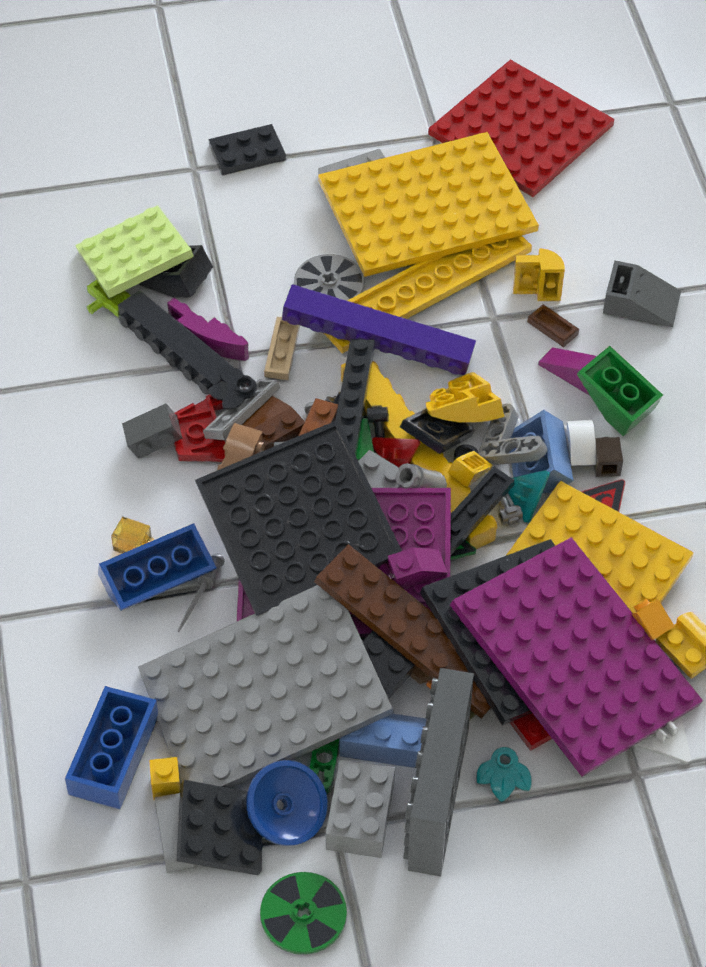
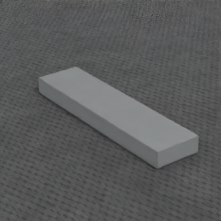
M258 379L256 381V394L249 399H245L239 407L226 409L204 429L205 438L226 440L234 423L242 425L280 389L278 381Z

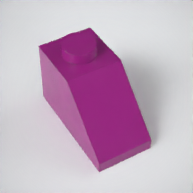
M413 547L388 556L389 570L392 578L403 589L448 575L438 549Z

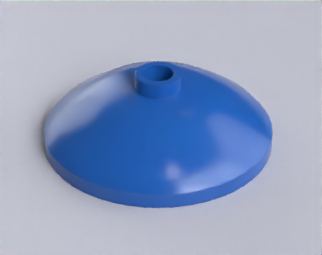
M290 760L277 761L262 768L250 783L246 800L247 812L256 831L266 840L282 846L298 845L311 839L322 827L327 813L326 791L319 777L306 765ZM278 800L283 803L282 810L277 807Z

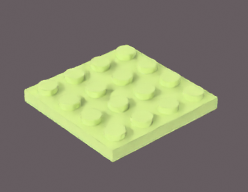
M158 205L148 208L143 213L133 218H128L124 222L112 228H107L102 233L86 238L81 243L75 245L79 255L109 298L194 257L191 248Z

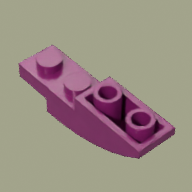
M176 298L167 302L168 314L218 355L233 360L246 361L249 359L247 340L243 336H238L227 324L221 323L215 317L207 323L204 317L195 314L187 304L181 303Z

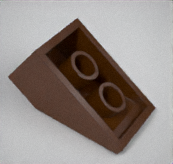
M271 396L242 425L263 431L262 442L265 443L264 450L274 447V442H285L298 437L305 421L290 405Z

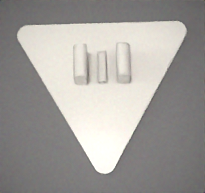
M682 717L673 722H668L667 726L662 729L659 728L654 734L635 744L686 764L691 762Z

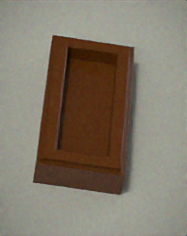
M544 304L528 316L527 323L562 347H565L579 335V328Z

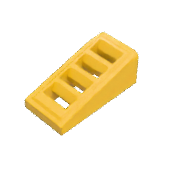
M472 451L455 459L448 473L465 487H469L490 471L493 465L478 453Z

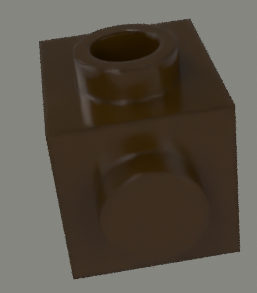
M620 437L595 438V476H621L623 456Z

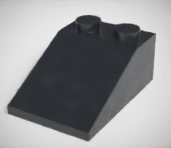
M190 245L189 247L194 257L139 283V285L170 297L188 298L196 293L197 288L213 269V265L202 245Z

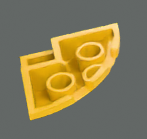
M474 372L449 381L447 389L440 388L434 390L430 394V402H426V409L430 416L448 421L483 422L504 417L501 398L492 393L489 382Z

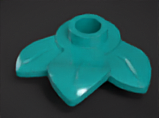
M508 747L496 749L491 759L479 766L476 774V782L478 784L490 783L493 794L500 802L506 800L515 787L529 791L532 785L529 769L519 762L516 752ZM507 756L510 759V763L502 764L500 757Z

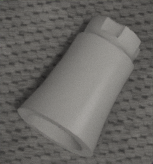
M403 464L395 475V480L401 488H447L446 479L440 472L427 470L415 464Z

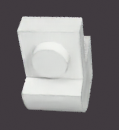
M567 421V425H564L571 466L596 465V441L593 421Z

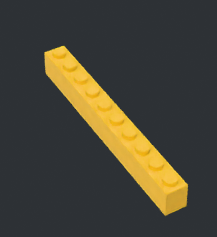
M373 361L364 411L367 413V408H372L373 405L388 407L389 422H384L385 438L416 439L400 428L402 421L415 413L408 410L402 396L396 394L390 380L387 377H383L377 363ZM344 363V364L341 365V381H342V382H343V376H344V371H345V365H346V363ZM420 441V446L410 464L418 465L427 470L438 471L445 477L447 488H451L452 513L471 492L470 487H465L448 473L452 462H448L443 453H437ZM487 515L465 539L476 550L495 541L496 529L498 528L495 518L492 515Z

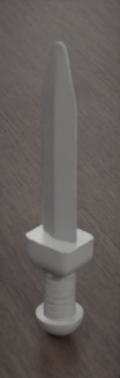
M216 553L211 556L217 569L199 577L200 588L188 607L178 632L186 623L205 587L208 589L213 588L215 575L219 567L225 563V559L221 554Z

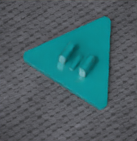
M544 470L512 478L515 481V485L508 494L514 505L520 506L525 523H530L550 476L549 471Z

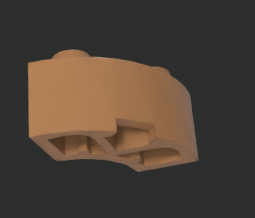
M234 423L223 448L225 450V458L221 465H218L217 470L264 451L265 443L262 442L263 431Z

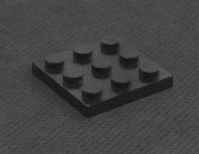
M183 780L180 784L177 862L259 875L262 871L263 837L252 825L247 812L246 800L248 791Z

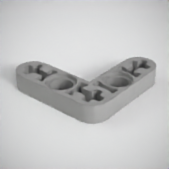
M502 404L504 417L490 421L479 449V455L492 465L530 462L541 459L547 452V446L541 437L511 438L519 415L511 404ZM517 448L512 453H509L512 449Z

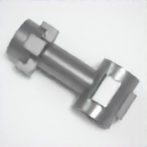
M505 495L499 502L502 509L498 511L499 520L502 525L518 523L519 520L523 519L522 510L519 505L511 506Z

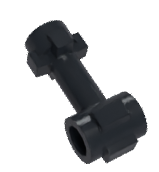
M373 405L372 408H367L368 423H374L375 437L385 438L384 422H389L388 407Z

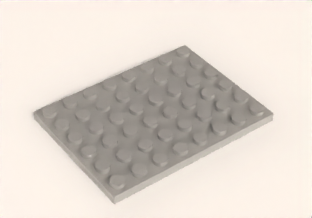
M318 585L283 600L277 607H272L265 613L258 616L256 614L250 615L138 666L149 698L157 700V719L171 756L178 759L181 782L189 780L231 788L255 777L262 768L271 763L293 760L394 713L348 610Z

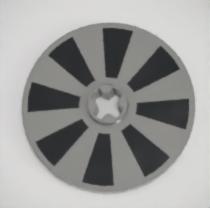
M323 254L312 257L299 266L295 273L294 285L347 301L363 292L364 275L360 267L351 259L341 255Z

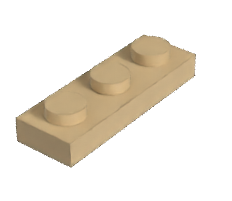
M276 317L264 377L289 380L300 330L299 325H291L283 321L282 317Z

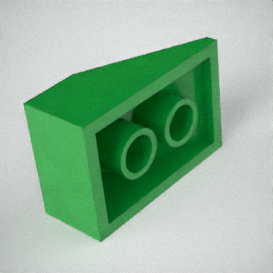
M608 346L577 373V376L604 419L623 437L647 417L663 397V394L611 346Z

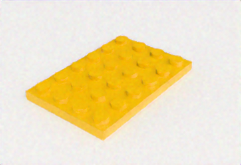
M560 481L506 555L549 539L556 546L572 537L633 613L636 611L634 606L645 599H648L649 602L658 599L662 603L693 558L694 552Z

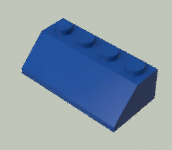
M193 523L99 563L98 575L108 596L122 611L214 571L217 567Z

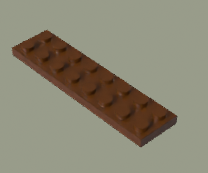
M349 544L316 577L314 583L432 679H438L440 668L469 673L433 613ZM473 680L471 711L482 719L491 707Z

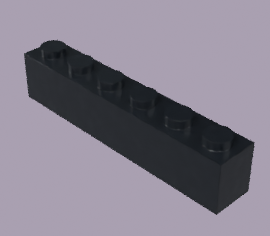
M140 290L118 304V319L125 328L131 329L139 340H144L149 344L156 354H161L170 366L179 369L187 380H192L197 384L204 394H209L208 389L222 381L219 371L221 367H233Z

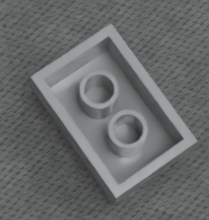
M340 759L326 829V850L382 858L394 788L395 767Z

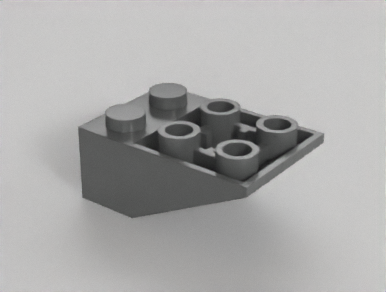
M614 260L606 291L603 314L673 327L681 290L639 265Z

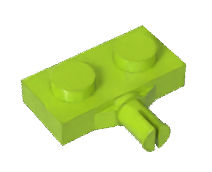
M95 280L87 286V291L96 300L87 305L86 308L89 313L94 314V312L104 307L118 317V304L131 295L123 291L109 298L98 281Z

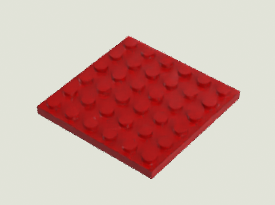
M510 59L428 128V135L441 143H446L488 132L519 190L534 197L614 125V118Z

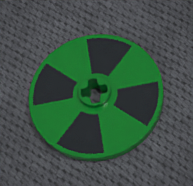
M296 872L278 879L266 891L260 907L261 924L267 937L280 949L294 954H312L332 945L341 935L347 918L346 902L340 889L328 878L312 872ZM307 908L309 916L304 914L302 917H299L298 910L303 911Z

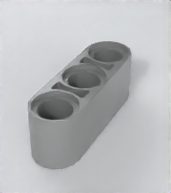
M180 793L154 797L166 872L195 868L194 864L177 862Z

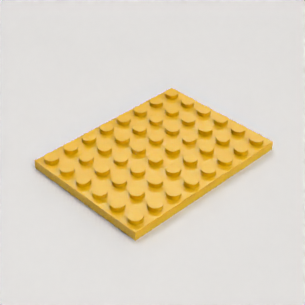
M488 132L318 175L319 184L364 277L537 232L539 228L538 222Z

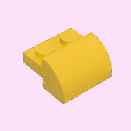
M539 248L538 255H516L513 294H537V301H561L565 272L562 258L557 253L543 248Z
M693 612L684 613L677 617L673 628L656 638V643L692 679L706 669V625Z

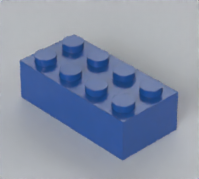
M108 686L104 687L65 777L68 795L121 809L158 720L156 699Z

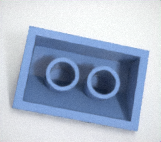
M542 410L514 428L511 438L539 436L547 446V452L541 459L536 461L511 463L513 477L544 470L549 471L550 476L543 493H552L560 481L566 484L574 481L562 420ZM517 448L512 449L509 453H512Z
M391 714L341 737L339 757L415 768L417 754L421 750L422 729L426 725L427 719L400 714Z

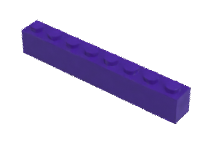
M294 284L291 285L283 306L282 320L291 325L303 326L314 332L326 333L337 339L348 341L350 339L375 340V349L383 353L401 356L406 360H414L432 368L437 367L455 375H465L467 373L476 343L474 339Z

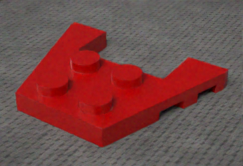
M210 394L198 404L194 405L192 403L175 412L183 438L173 443L179 461L222 462L225 458V450L223 449L225 441L206 439L203 433L204 429L217 418L215 411L223 409L222 401L214 399Z

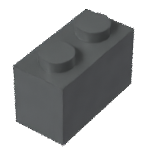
M166 403L122 423L127 447L138 459L183 439L177 415Z

